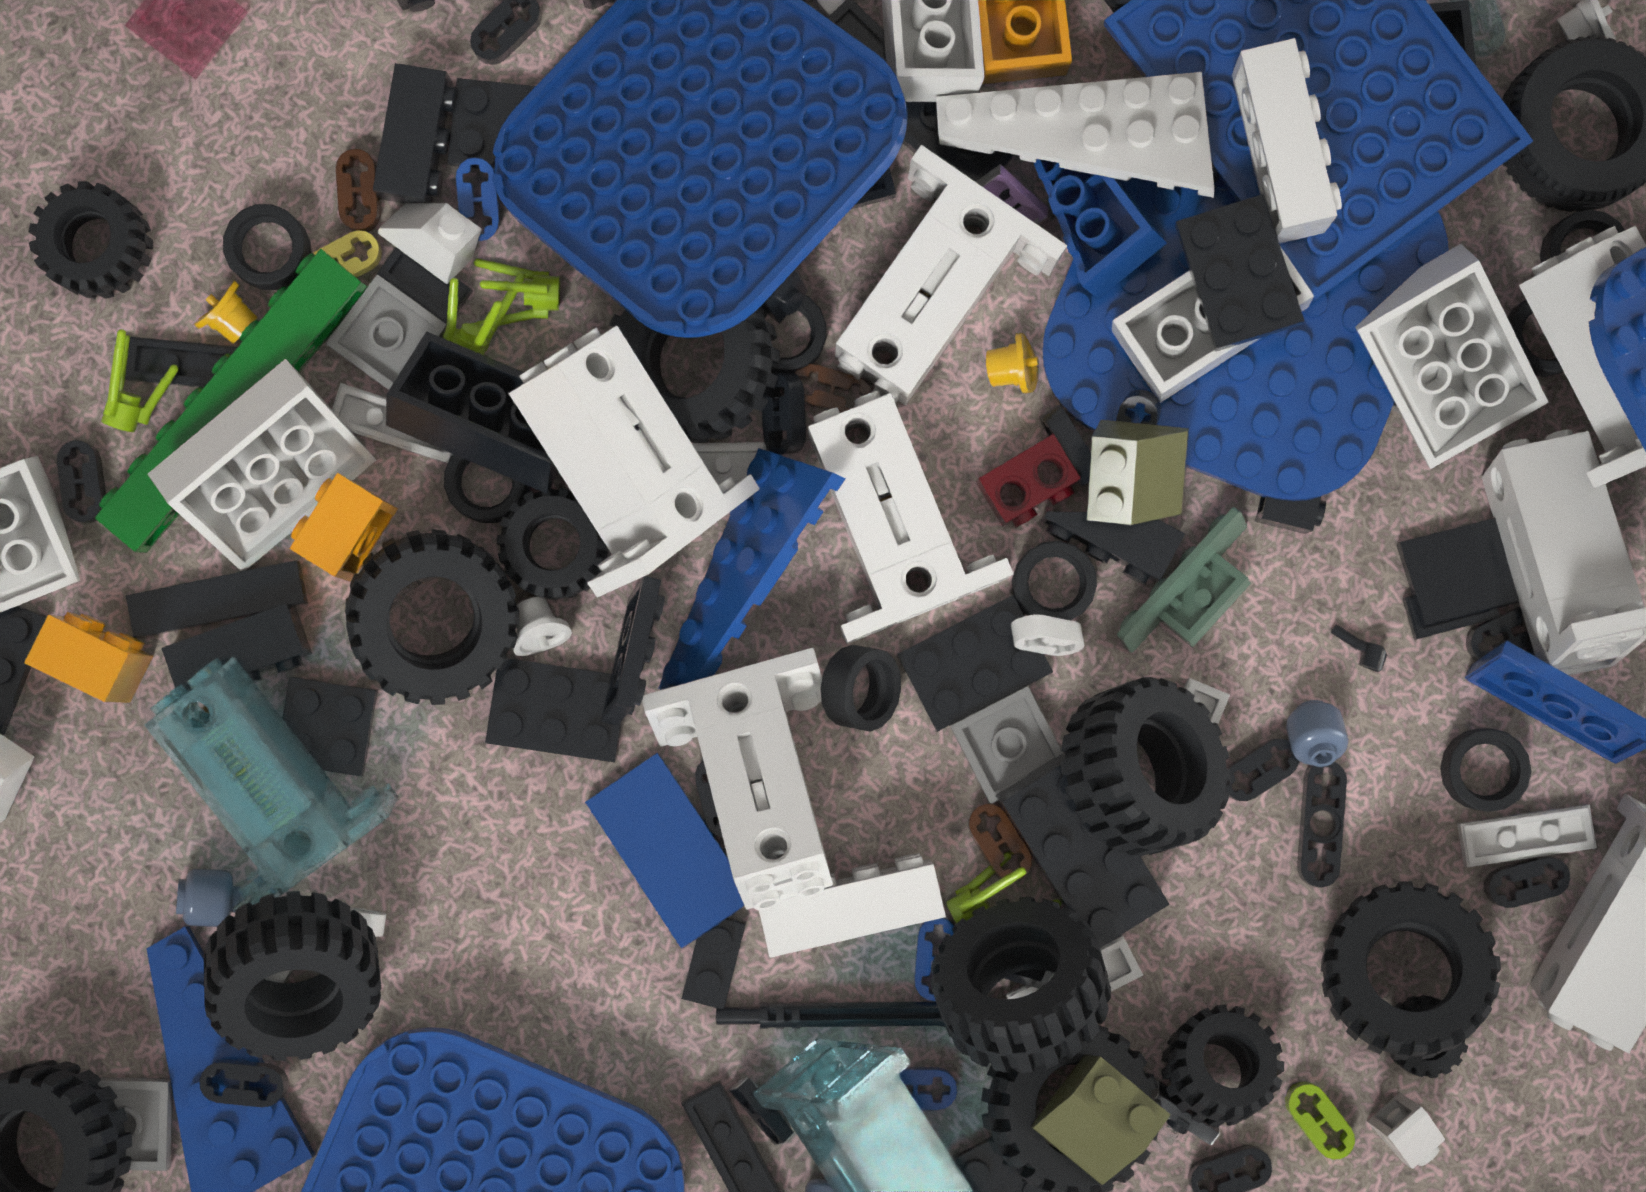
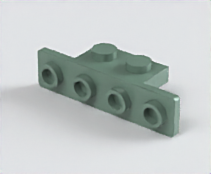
M1232 507L1226 515H1219L1211 523L1206 537L1197 546H1192L1185 551L1179 560V566L1168 578H1163L1154 585L1149 594V599L1139 610H1133L1124 618L1117 637L1128 651L1134 652L1160 622L1193 648L1251 584L1249 578L1221 557L1247 528L1241 511Z

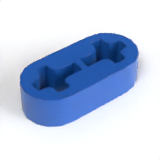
M471 158L461 163L456 172L459 213L468 219L475 216V202H482L484 216H491L492 225L485 226L484 233L479 236L478 241H483L495 235L500 224L498 194L492 178L495 171L488 161L481 158ZM475 164L479 165L480 172H487L489 176L488 181L481 183V197H474L473 184L464 180V174L470 173L472 165Z
M947 918L923 922L918 931L914 973L915 987L923 998L930 1001H936L933 992H929L928 984L922 983L921 980L922 976L930 975L931 964L936 955H932L933 944L931 940L925 939L926 932H932L935 924H941L943 931L952 936L954 934L952 930L954 925Z
M887 1067L877 1074L873 1084L874 1094L878 1102L885 1108L945 1109L953 1103L957 1095V1085L952 1074L946 1069L939 1067ZM896 1076L901 1085H913L912 1091H899L897 1099H889L888 1092L880 1090L881 1085L888 1084L889 1077ZM933 1077H941L943 1085L950 1086L949 1092H942L940 1100H933L931 1092L918 1091V1085H932Z

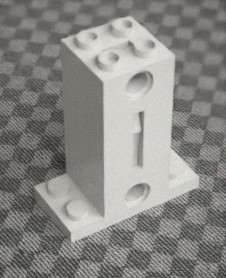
M923 145L919 147L911 159L908 179L913 182L911 185L912 190L919 196L930 202L934 198L937 200L836 342L835 357L840 362L838 364L839 369L844 373L853 375L858 381L864 376L874 383L875 388L873 392L879 391L881 397L891 393L895 404L897 401H900L905 406L1013 252L1020 256L1017 261L1026 270L1035 275H1039L1042 271L1049 276L1067 247L1065 243ZM965 226H977L983 233L972 234L965 229ZM879 351H887L894 356L895 360L890 364H880L873 358V355Z
M1636 225L1620 233L1613 226L1592 238L1589 237L1566 249V252L1531 268L1535 276L1519 284L1605 450L1604 453L1599 455L1602 463L1586 472L1594 488L1646 466V452L1599 365L1589 331V321L1595 319L1594 312L1596 308V303L1590 300V295L1598 277L1610 266L1646 247Z
M618 326L613 327L602 335L597 327L574 341L577 350L572 343L563 347L544 360V363L540 362L521 374L519 377L524 384L509 393L612 554L598 564L602 572L587 582L596 597H600L650 574L760 489L751 474L735 482L731 476L724 478L718 483L715 482Z
M879 391L871 392L854 401V408L840 413L837 407L814 416L815 422L813 425L808 426V437L821 469L846 478L838 491L832 489L830 491L879 610L873 612L871 605H867L846 614L845 618L848 623L840 627L846 644L1007 580L1014 575L1008 559L1005 558L997 562L994 554L969 564L966 567L968 574L965 575L892 394L889 393L881 397ZM851 428H862L867 432L869 438L864 443L855 444L847 439L845 436L846 432ZM912 571L923 573L928 580L927 590L920 593L910 590L906 585V574Z
M1561 430L1548 435L1544 441L1529 443L1528 439H1519L1505 444L1482 476L1493 518H1496L1535 657L1570 676L1615 666L1646 640V607H1644L1606 484L1594 488L1586 474L1587 471L1599 465L1589 431L1573 434L1572 430Z
M814 648L643 696L644 711L660 747L666 745L681 746L690 742L692 738L698 737L732 876L746 910L751 908L767 910L777 906L781 902L780 900L797 895L801 898L813 897L822 893L825 887L833 885L786 714L787 711L794 709L797 711L812 709L821 702L820 687L822 677Z
M1624 794L1617 810L1626 820L1535 974L1531 987L1539 998L1537 1002L1547 1010V1017L1552 1022L1567 1030H1571L1573 1026H1576L1588 1032L1587 1038L1606 1050L1611 1051L1615 1046L1630 1053L1646 1026V804Z

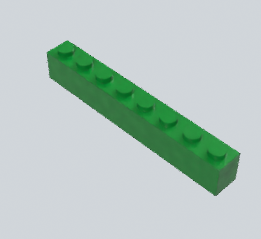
M322 249L316 255L310 253L302 260L296 269L298 276L288 288L285 286L281 287L271 297L268 303L270 310L260 322L254 320L244 329L240 336L242 343L232 355L227 353L218 360L212 369L214 376L204 388L201 386L196 388L184 402L186 410L176 422L171 420L160 429L155 438L158 443L148 455L144 453L136 458L127 471L130 475L120 488L114 487L101 500L99 506L102 510L95 519L134 552L147 553L180 515L166 502L148 476V473L283 360L286 359L299 373L340 325L366 290L367 286Z

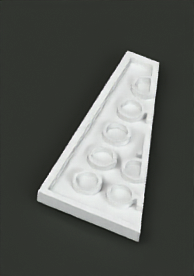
M1202 72L936 97L939 143L942 145L988 154L994 151L1016 154L1023 161L1036 163L1037 159L1057 162L1060 168L1125 181L1132 177L1157 182V187L1174 190L1175 186L1198 190V195L1214 198V180Z

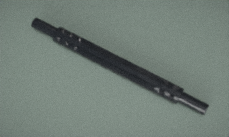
M760 1002V1007L716 1008V1025L760 1024V1029H784V1027H792V1029H800V1027H945L936 1002Z

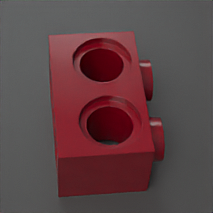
M1052 434L981 476L976 481V484L1002 527L1012 521L1015 528L1036 517L1038 514L1034 508L1049 499L1054 506L1073 495L1075 491L1072 485L1081 478L1057 438ZM1044 462L1054 464L1060 472L1059 481L1051 485L1043 483L1037 474L1039 464ZM1013 484L1019 487L1023 494L1022 503L1016 507L1005 505L1000 498L1002 486Z

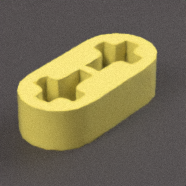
M360 230L350 232L320 248L336 261H339L343 267L357 278L374 269L382 257L380 243L372 234ZM361 241L365 246L371 244L372 248L367 251L369 258L366 261L362 262L358 257H353L345 262L344 258L356 251L353 244Z

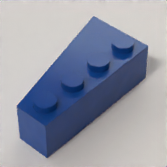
M1037 159L1036 163H1034L1038 176L1043 181L1047 191L1048 202L1053 214L1057 217L1064 234L1063 239L1067 245L1068 252L1072 255L1077 267V275L1081 285L1096 298H1101L1167 244L1166 240L1119 179L1060 168L1057 162Z

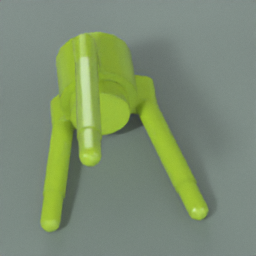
M479 258L474 260L476 267L512 276H517L519 272H524L526 275L524 283L482 280L480 282V287L483 289L524 292V305L533 307V309L505 315L499 326L529 319H548L549 310L559 311L560 276H550L549 271H533ZM480 320L471 324H475L481 327L484 320Z
M519 272L513 282L523 283L526 278L525 273ZM452 278L448 294L447 325L443 338L484 355L485 351L488 350L494 333L518 292L507 291L502 301H495L481 327L471 323H464L460 329H457L459 282L457 278Z
M119 329L114 347L108 398L101 422L116 429L135 432L138 423L149 424L152 411L171 384L179 368L177 365L170 366L142 407L139 405L140 396L123 391L131 336L126 335L124 329Z
M1009 852L1003 854L1005 859L1000 864L1001 867L1011 859L1012 856ZM988 866L971 882L956 890V896L946 901L956 924L962 918L967 921L973 917L972 912L982 906L985 909L991 908L987 899L1024 876L1026 869L1020 867L981 891L979 887L994 875V872ZM1059 899L1052 900L1059 903L1060 906L1062 905Z

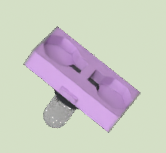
M1000 164L976 182L1036 224H1039L1048 217V207L1021 183V173L1016 167L1005 169Z

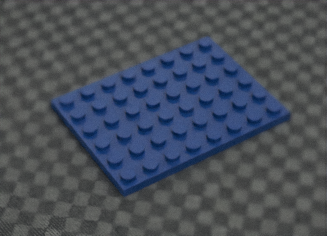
M1131 0L1104 20L1103 25L1142 77L1202 72L1211 162L1215 166L1220 180L1237 202L1260 195L1232 78L1240 52L1293 38L1296 40L1298 52L1303 50L1306 52L1310 67V77L1305 78L1308 94L1316 95L1320 108V121L1315 122L1319 139L1325 138L1327 140L1331 155V165L1326 166L1329 182H1336L1338 185L1342 203L1341 209L1336 210L1337 217L1325 233L1280 243L1281 248L1313 293L1312 302L1322 297L1533 142L1530 135L1426 0Z

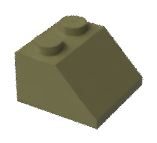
M1100 420L1092 436L1087 520L1133 525L1182 514L1189 428Z
M1084 1054L1037 1117L1031 1128L1099 1184L1104 1185L1147 1149L1171 1114L1102 1057Z

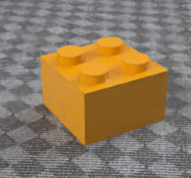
M978 0L985 76L982 84L1067 75L1072 63L1065 0Z
M337 473L333 480L331 478L326 479L315 496L318 504L310 517L305 515L296 524L291 534L294 542L289 549L332 576L352 581L354 574L359 572L363 565L362 562L371 553L398 508L355 481Z
M67 611L65 616L48 614L24 663L103 702L130 703L153 655L142 650L145 643L122 632L119 635L111 631L104 632L103 629L106 624L83 613L79 616Z

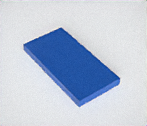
M1505 641L1471 664L1465 678L1467 681L1614 764L1646 749L1645 718L1509 641Z
M656 753L585 802L681 948H685L745 906L734 882L728 856L659 753Z

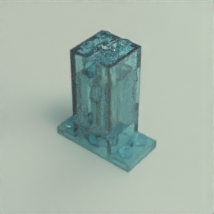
M234 656L223 664L218 658L214 659L187 681L190 686L188 690L180 684L150 708L155 715L144 726L257 867L256 870L246 877L247 882L238 889L241 896L232 908L234 911L248 902L252 905L259 903V899L266 895L274 894V897L281 896L387 819L399 797L389 783L379 790H376L372 785L352 800L354 805L351 806ZM198 702L204 704L208 708L209 713L203 711ZM298 831L306 833L309 837L302 836Z
M817 1038L753 1092L763 1108L783 1112L834 1192H973L900 1078L899 1074L911 1064L902 1048Z

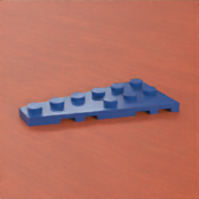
M758 448L754 459L748 466L747 476L751 474L760 489L730 512V517L721 539L715 545L713 558L704 580L697 588L696 599L691 611L680 629L676 647L670 661L664 667L658 689L664 690L710 677L716 673L722 664L721 651L731 637L739 639L747 627L746 623L742 620L753 604L761 606L798 551L797 538L807 523L815 526L823 514V510L819 508V505L829 490L838 491L846 478Z
M189 925L146 948L191 1192H254L313 1158L316 1154L284 1097L270 1107H252L209 1101L200 1090L199 1080L202 1072L206 1067L219 1060L265 1062L263 1058L249 1055L244 1047L238 1050L225 1041V1037L222 1038L211 1026V1020L206 1016L204 1004V952ZM221 1070L218 1075L212 1077V1082L219 1084L220 1092H223L230 1085H239L240 1080L225 1078V1070ZM267 1074L260 1081H249V1086L262 1088L263 1096L266 1097L271 1091L277 1089V1084L270 1083L269 1075Z

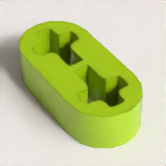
M1307 1081L1292 1085L1287 1091L1285 1106L1313 1146L1325 1157L1332 1160L1348 1156L1353 1150L1355 1135L1352 1128L1328 1096L1318 1086ZM1304 1092L1308 1096L1316 1094L1317 1097L1312 1101L1313 1106L1319 1112L1316 1118H1313L1305 1109L1297 1111L1296 1108L1301 1104L1298 1098L1301 1093ZM1325 1122L1336 1132L1341 1129L1343 1130V1133L1339 1136L1342 1144L1338 1148L1331 1144L1324 1147L1323 1143L1328 1138L1320 1126Z

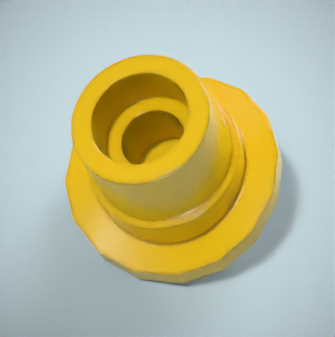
M234 280L220 301L212 294L206 298V301L213 309L201 316L194 325L198 329L208 325L234 344L240 338L244 329L256 320L258 316L236 294L240 285Z
M1016 333V343L986 352L988 378L993 387L1014 384L1015 386L1020 385L1022 393H1032L1036 389L1038 382L1037 365H1039V358L1035 357L1025 334Z

